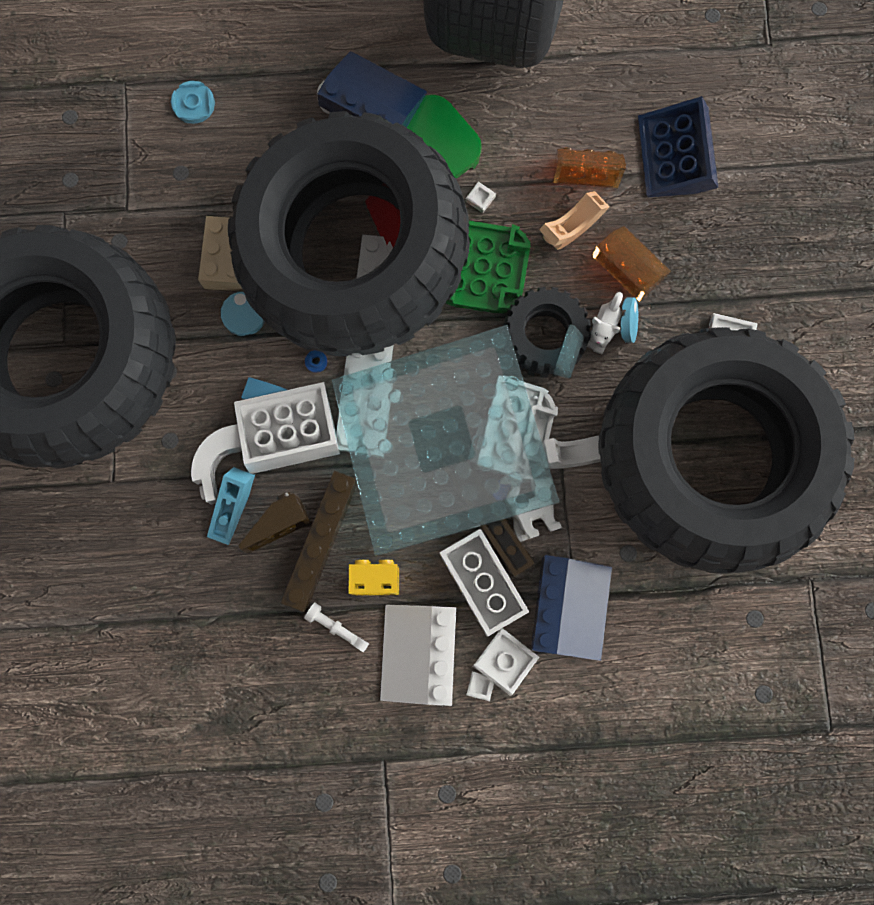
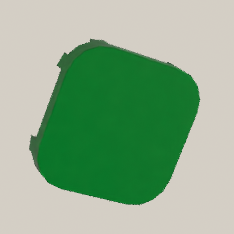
M426 95L407 128L423 138L427 146L437 150L457 179L470 168L474 169L479 164L482 150L481 140L474 129L449 101L438 95Z
M469 221L468 236L470 244L468 258L462 268L458 288L452 298L446 301V304L491 313H507L509 307L514 305L515 299L523 295L530 253V240L520 230L519 226L513 224L512 227Z

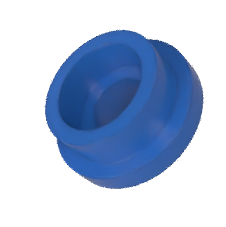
M314 350L305 357V365L313 373L322 372L327 366V357L323 352ZM314 358H319L320 362L318 364H313L312 360Z

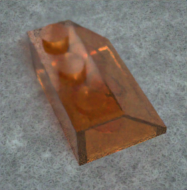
M568 147L557 149L553 183L618 188L626 169L624 155L615 151L595 152L592 149L581 151Z
M625 226L610 233L596 246L593 257L639 302L671 273Z

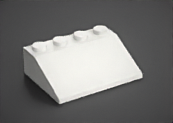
M324 382L234 402L243 461L248 472L251 474L340 454Z
M386 605L380 701L452 706L456 607Z

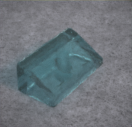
M574 325L568 327L554 369V374L565 378H570L583 341V334Z

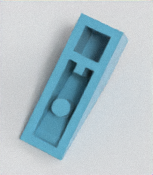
M233 467L223 476L207 534L208 538L227 545L230 544L248 500L255 475Z

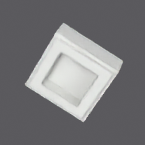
M478 182L465 201L484 213L496 197V193Z
M472 671L466 695L490 701L494 683L483 674Z

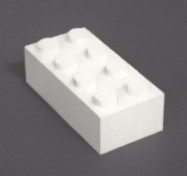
M481 529L440 552L443 562L486 636L495 633L529 613Z

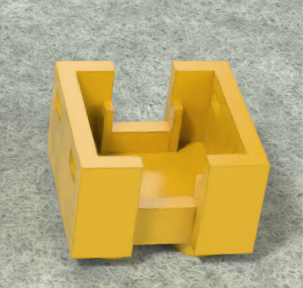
M355 560V564H349V594L399 595L398 564H394L393 560H379V564H371L369 560ZM359 586H365V588L359 589ZM384 586H391V589H384Z

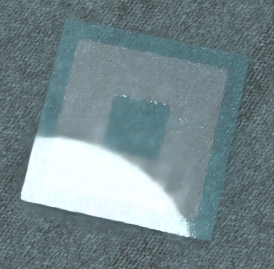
M507 325L332 380L375 556L560 503Z

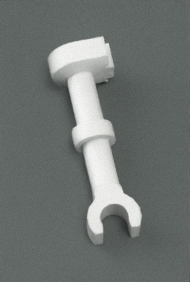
M313 603L304 617L305 620L310 623L316 620L328 628L331 634H337L362 652L366 650L369 643L342 627V623L338 620L335 622L320 612L321 606Z

